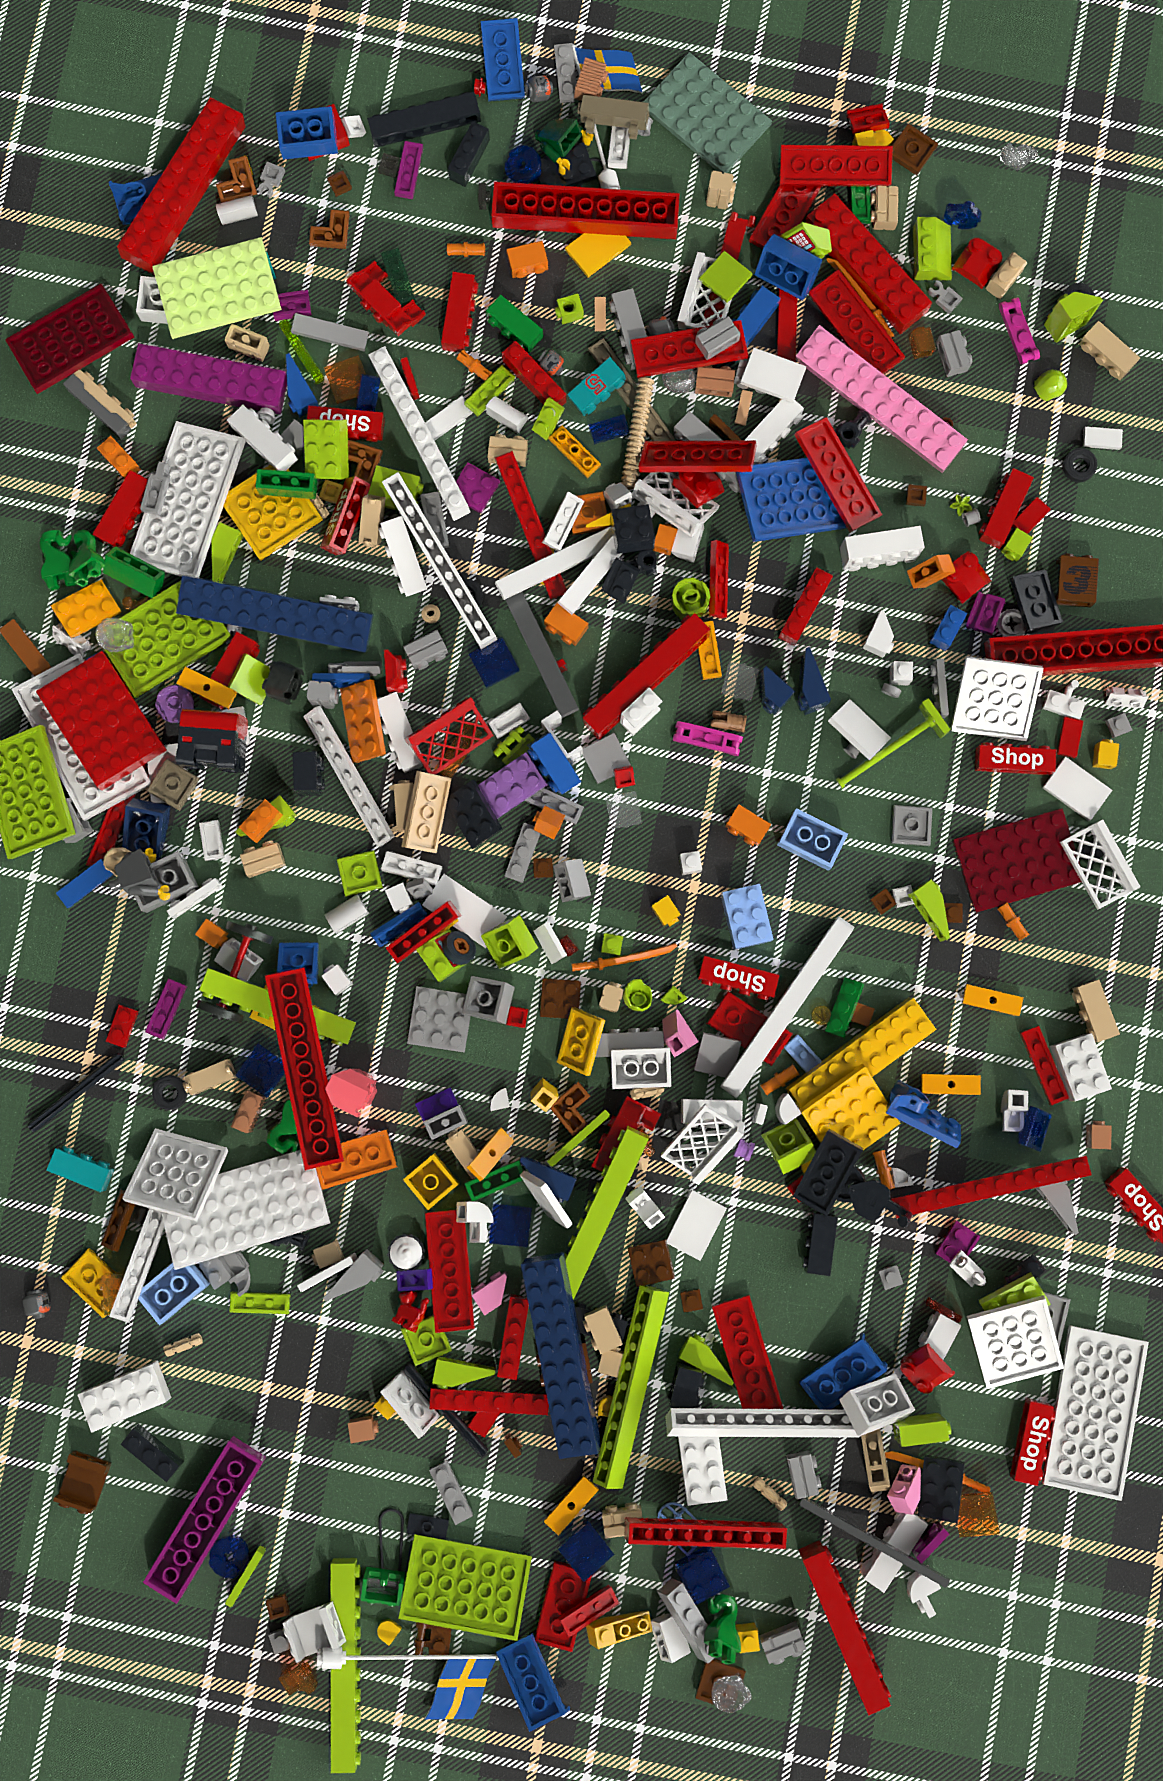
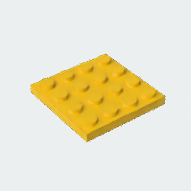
M268 465V466L265 467L263 470H276V469L273 468L271 465ZM256 473L228 491L223 507L261 561L323 519L310 499L259 495L255 488Z
M863 1064L799 1109L820 1143L828 1129H831L863 1147L864 1150L901 1124L897 1118L886 1114L888 1102Z

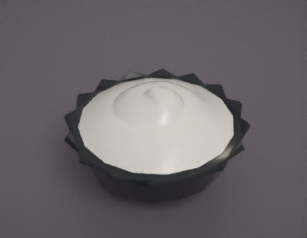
M403 1233L401 1236H396L387 1247L389 1263L400 1272L416 1270L425 1258L423 1243L412 1234L407 1235Z

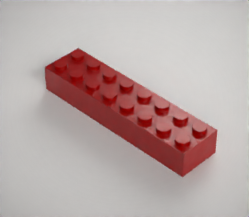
M835 193L807 215L805 223L829 229L832 251L828 254L846 269L874 306L882 311L881 314L900 335L929 311L932 301Z
M695 613L692 616L687 615L681 621L682 625L678 629L673 628L667 634L668 638L664 642H658L653 647L654 651L650 655H644L636 668L632 667L626 672L625 679L614 683L609 694L604 693L597 700L598 704L594 708L590 706L583 713L584 725L598 740H601L620 722L621 713L648 688L653 691L709 638L711 629Z
M819 1540L798 1549L868 1716L891 1706L888 1700L891 1697L890 1692L874 1659V1654L867 1640H865L867 1639L859 1621H856L859 1619L851 1602H848L850 1601L843 1583L839 1584L842 1579L835 1564L831 1565L834 1560L827 1545L822 1546Z

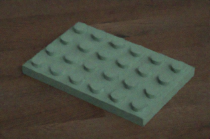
M690 52L644 101L649 103V115L716 171L722 172V174L728 173L772 124L770 118Z

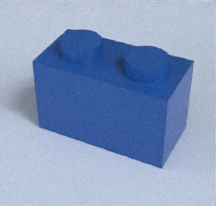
M950 605L929 643L946 651L951 646L967 613Z

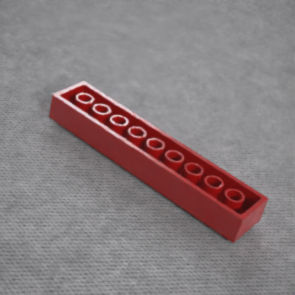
M211 97L209 98L119 242L117 248L122 259L154 275L152 266L162 263L245 129L242 113Z
M494 182L492 228L676 239L680 193Z
M1163 624L989 638L984 643L985 657L992 660L1042 666L1044 668L1042 676L1163 667Z
M300 967L264 975L304 1169L309 1170L343 1162L344 1158L334 1109L325 1090L328 1080L305 968Z

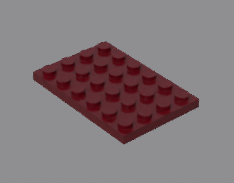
M101 283L8 337L5 341L34 391L39 394L133 339L134 335Z
M1063 808L952 840L974 913L1082 882L1060 843L1071 837ZM1073 840L1068 842L1067 844L1070 849L1076 852Z

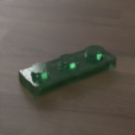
M399 248L382 252L381 257L395 299L401 306L408 304L412 299L415 301Z

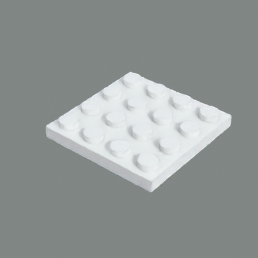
M966 656L950 728L951 731L1027 741L1044 668L1037 665Z
M155 1128L125 1191L123 1200L197 1221L225 1160L228 1149L223 1146Z
M1044 1295L967 1316L987 1389L1064 1368Z

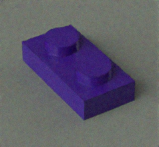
M450 1087L415 1105L424 1122L459 1104Z
M432 1269L396 1271L398 1291L433 1289Z

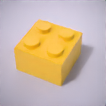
M436 1153L403 1179L427 1210L459 1184V1181Z

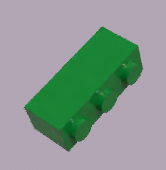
M502 295L486 310L488 323L492 327H498L507 339L511 338L513 341H517L528 353L543 338V329Z
M257 469L255 488L259 495L316 499L318 481L314 473Z
M116 546L105 555L104 561L106 566L103 567L102 573L150 598H153L162 590L165 576L164 571Z
M519 1159L489 1172L481 1181L477 1178L467 1181L465 1186L473 1202L522 1181L520 1174L525 1170Z

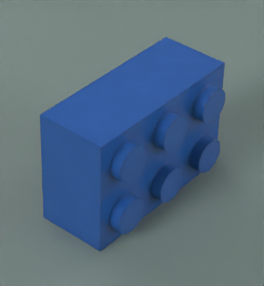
M332 107L276 113L279 149L283 160L338 154L335 118Z
M773 234L764 245L754 275L803 301L813 287L822 259Z
M545 733L527 745L529 747L527 750L532 760H537L539 763L537 768L543 776L548 777L550 781L547 783L553 792L563 794L581 782L551 733Z

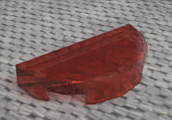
M928 1297L926 1301L927 1306L957 1323L961 1322L963 1316Z

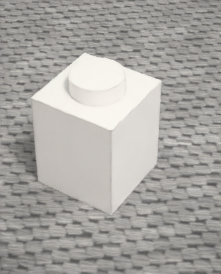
M894 661L890 665V685H909L913 681V662Z
M699 851L679 855L682 875L700 873L702 871Z
M404 883L385 890L395 913L399 912L401 914L413 906Z
M332 964L324 970L325 974L322 977L335 995L338 996L353 985L339 965L334 966Z

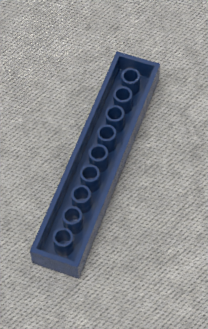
M182 575L176 614L361 652L368 651L374 613L191 575Z
M564 1252L525 1258L521 1263L559 1459L598 1454L602 1443Z

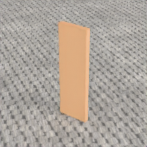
M595 297V331H606V297Z
M742 390L735 424L746 426L753 392Z

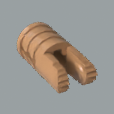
M713 711L712 717L715 720L711 721V727L744 733L746 715Z

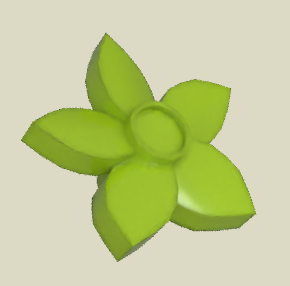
M956 494V502L951 504L950 508L957 509V514L960 517L964 511L972 510L971 506L967 504L970 496H966L962 500L961 496Z

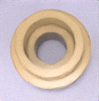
M435 605L425 606L421 613L423 620L429 624L436 623L441 615L439 608ZM433 611L434 615L428 616L427 613Z

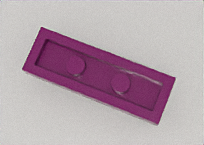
M405 141L394 192L396 197L413 199L424 148L423 144Z
M168 978L145 1030L146 1033L162 1040L165 1039L188 986Z

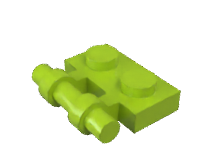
M520 725L515 730L512 729L509 732V736L503 742L500 741L497 744V748L493 751L497 757L502 753L507 755L502 760L506 766L526 753L529 749L527 745L535 740L529 733L522 738L520 735L525 730ZM514 741H517L518 744H517L516 747L511 751L508 747H509Z

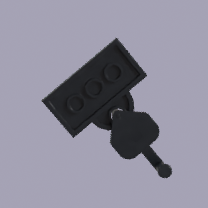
M828 1129L793 1197L825 1216H828L836 1200L843 1203L852 1202L855 1212L870 1221L878 1219L885 1208L899 1216L897 1223L900 1227H907L912 1219V1212L890 1200V1190L884 1184L874 1179L865 1181L863 1172L855 1165L864 1148Z

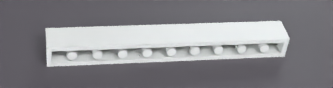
M384 346L368 354L452 519L455 521L471 513L386 347Z
M399 472L382 481L479 647L482 649L496 641V635Z
M671 1408L666 1415L667 1436L858 1437L845 1410Z

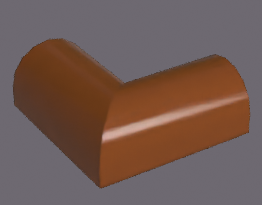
M247 156L228 160L234 180L216 184L221 203L250 195H257Z
M331 210L329 227L311 226L310 247L346 249L350 212Z
M348 440V460L358 463L354 476L371 484L376 465L380 463L383 450Z
M579 1082L563 1093L550 1107L572 1136L588 1124L576 1110L578 1106L590 1097Z

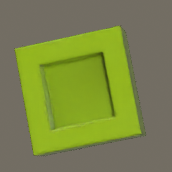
M604 933L601 952L620 956L623 936Z

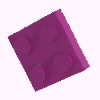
M467 462L456 483L468 507L482 514L499 486L500 480Z
M939 1521L937 1524L932 1523L927 1528V1534L923 1538L920 1537L912 1549L914 1556L921 1564L949 1536L948 1531Z

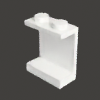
M648 688L621 713L620 723L634 736L661 710L658 706L662 703V700Z
M556 711L541 721L543 731L552 734L569 763L572 765L578 763L583 755L581 745L567 753L552 731L562 724V717L559 712Z
M333 1601L291 1616L283 1622V1632L289 1640L290 1652L295 1658L296 1663L308 1655L317 1653V1649L331 1647L333 1650L346 1642Z

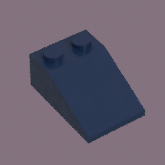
M807 647L801 656L797 706L800 711H803L804 715L826 708L831 701L810 647Z
M133 798L125 807L122 848H126L131 852L141 849L144 853L147 848H152L153 854H156V861L160 860L169 825L170 806Z
M522 1155L520 1162L532 1175L548 1185L558 1202L563 1203L564 1200H569L577 1179L576 1176Z

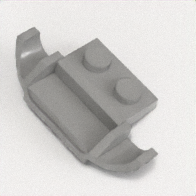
M241 1251L197 1263L214 1290L227 1281L230 1284L232 1282L236 1283L238 1287L237 1295L239 1297L249 1289L250 1273L248 1267L250 1265Z

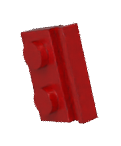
M883 103L847 110L846 117L849 119L853 135L870 130L878 131L889 128L890 122L885 109H883Z

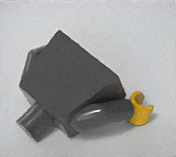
M147 848L145 853L141 849L126 853L122 860L115 865L114 869L117 878L109 881V886L113 892L122 888L130 896L156 897L159 895L160 899L168 900L171 895L170 893H164L169 892L170 888L167 885H163L158 889L159 883L151 863L156 861V854H153L152 848Z

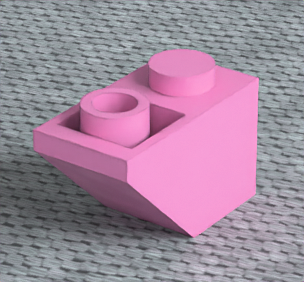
M678 1009L662 1019L664 1042L670 1047L674 1057L698 1043L697 1038Z
M500 1271L490 1277L491 1281L484 1284L482 1282L473 1288L475 1292L472 1293V1297L484 1316L502 1303L508 1275L506 1271L502 1274Z
M901 1465L887 1495L895 1512L914 1514L920 1500V1467Z

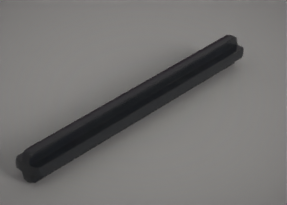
M116 1053L30 1121L27 1124L28 1128L32 1132H36L124 1062L125 1059L122 1054Z
M409 1363L404 1367L403 1371L430 1400L431 1388L434 1387L412 1363ZM438 1410L479 1457H483L488 1452V1448L454 1410Z

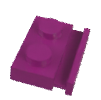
M308 289L278 294L282 310L273 312L275 321L292 319L295 313L312 316Z
M978 592L966 623V628L993 635L1004 607L1005 599Z
M955 1220L935 1251V1254L949 1263L960 1250L969 1256L980 1236Z

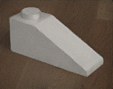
M1064 1181L1037 1187L1036 1190L1069 1233L1073 1235L1078 1234L1070 1189L1066 1185L1068 1182Z

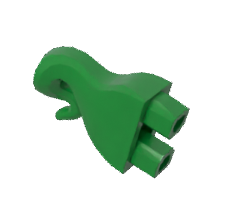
M60 530L44 532L39 542L45 557L41 567V577L50 591L58 590L60 588L58 580L62 579L65 580L66 586L77 585L74 577L69 575V566L72 558L65 552L52 546L54 542H57L59 546H67L70 543L72 535L68 534L64 538Z
M79 530L74 534V542L78 551L70 552L74 557L69 566V575L74 577L76 584L84 587L88 584V579L91 576L98 577L101 575V569L106 565L103 557L96 552L95 536L90 531Z
M290 1099L283 1105L281 1121L267 1135V1143L282 1154L286 1153L290 1147H293L292 1152L294 1153L298 1149L296 1139L289 1138L284 1142L280 1140L281 1135L297 1134Z
M719 1594L713 1599H708V1610L711 1614L718 1613L720 1609L724 1611L720 1617L712 1621L706 1628L704 1643L709 1645V1656L715 1658L722 1657L721 1662L728 1665L735 1663L736 1653L741 1652V1642L735 1626L738 1608L734 1597Z

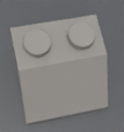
M471 976L462 1014L506 1024L515 987L506 982Z

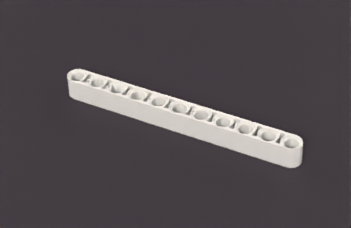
M840 916L836 918L720 1086L722 1089L735 1098L740 1095L853 931V925Z

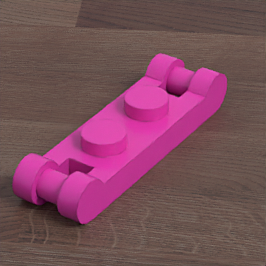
M1016 297L1011 299L1010 302L1004 301L999 303V310L1019 363L1022 365L1027 363L1028 360L1032 359L1034 361L1039 359L1040 352L1035 346L1021 309L1019 298ZM1010 309H1013V314L1009 313Z
M681 721L676 722L675 727L677 730L676 734L673 735V741L739 756L740 750L738 748L739 744L742 743V736ZM684 730L690 731L689 737L683 736ZM727 740L732 741L731 747L726 746Z

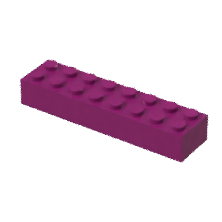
M138 343L130 378L136 388L237 407L244 405L247 409L252 408L258 411L261 408H269L279 415L282 413L287 390V374L283 370Z
M234 1436L228 1441L144 1579V1584L176 1604L179 1602L265 1461V1455Z

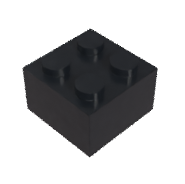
M649 504L611 509L610 521L616 554L654 549L655 535Z
M316 751L293 752L294 792L299 797L322 796V790H325V779H322L325 763Z
M677 1361L668 1396V1403L671 1408H698L700 1401L698 1390L703 1388L705 1380L701 1369L692 1364Z

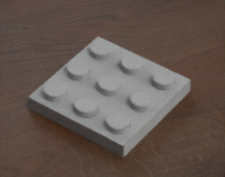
M416 986L407 1044L465 1053L471 1018L469 1015L462 1014L467 994Z

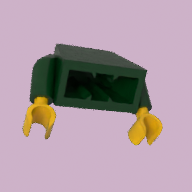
M577 119L551 120L543 130L538 129L535 133V139L540 142L541 150L554 163L557 162L559 164L558 171L562 175H565L566 172L564 167L570 170V162L567 159H561V157L566 156L581 136H583L582 143L584 142L586 146H589L593 140L594 135L586 133V130H582L583 127L578 124Z

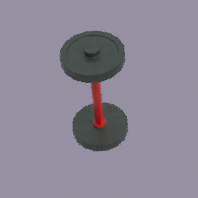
M228 921L225 928L240 933L243 937L229 975L237 978L250 940L254 938L271 944L273 937L256 931V926L246 923L244 927ZM198 1000L196 1008L211 1013L213 1018L222 1021L225 1018L242 1023L244 1015L227 1009L226 1004L220 1001L219 1004L215 1005Z

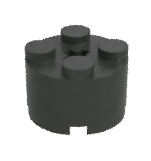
M273 661L270 665L268 679L264 680L262 689L265 690L267 697L290 705L292 704L290 700H295L301 690L303 681L300 680V675L304 676V672L301 668L288 663Z

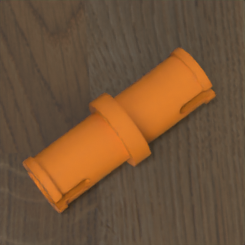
M447 243V255H464V257H469V255L485 256V243Z
M465 350L458 354L456 360L460 361L469 369L470 373H475L484 382L493 374L480 364V360H475Z
M1008 903L997 909L1007 922L1006 926L1012 929L1018 941L1030 935L1020 922L1021 918L1015 915Z
M792 1064L781 1073L774 1074L773 1078L760 1086L765 1094L768 1095L780 1086H786L785 1083L799 1075V1073Z
M885 1150L874 1152L873 1155L878 1169L876 1173L879 1174L881 1183L887 1186L889 1190L894 1189L895 1186L890 1173L892 1169L888 1166Z

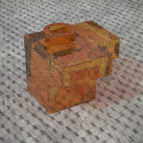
M303 1659L282 1671L278 1678L289 1696L296 1691H304L309 1695L316 1690L318 1682L312 1675L310 1665L304 1662Z

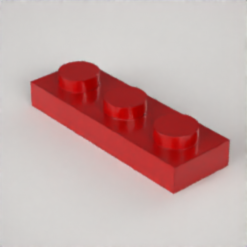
M608 1584L558 1617L566 1635L571 1637L620 1603L612 1587Z

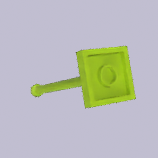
M929 698L919 706L920 711L925 716V721L875 754L871 760H866L842 778L838 777L836 781L839 786L844 788L846 783L928 727L933 728L939 738L945 736L951 729Z

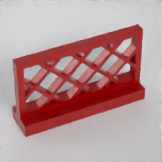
M466 697L404 738L427 773L436 775L494 736L475 707V702L471 697ZM470 710L475 714L474 723L464 721L466 713ZM453 721L460 723L458 734L449 732L450 723ZM464 724L473 726L471 736L462 735ZM476 727L483 728L487 735L481 739L475 738ZM435 733H445L443 744L433 742ZM448 734L458 736L456 747L446 745ZM461 737L471 739L468 748H459ZM422 742L429 743L427 755L420 753L416 746ZM432 744L442 746L440 757L430 755ZM445 747L455 749L454 757L450 760L443 758ZM430 758L439 759L438 768L434 771H431L428 766Z

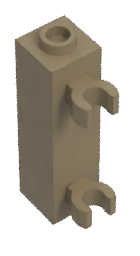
M583 95L582 102L578 104V114L581 116V122L585 123L586 133L593 134L595 124L629 128V139L636 140L638 130L647 129L650 114L649 103Z

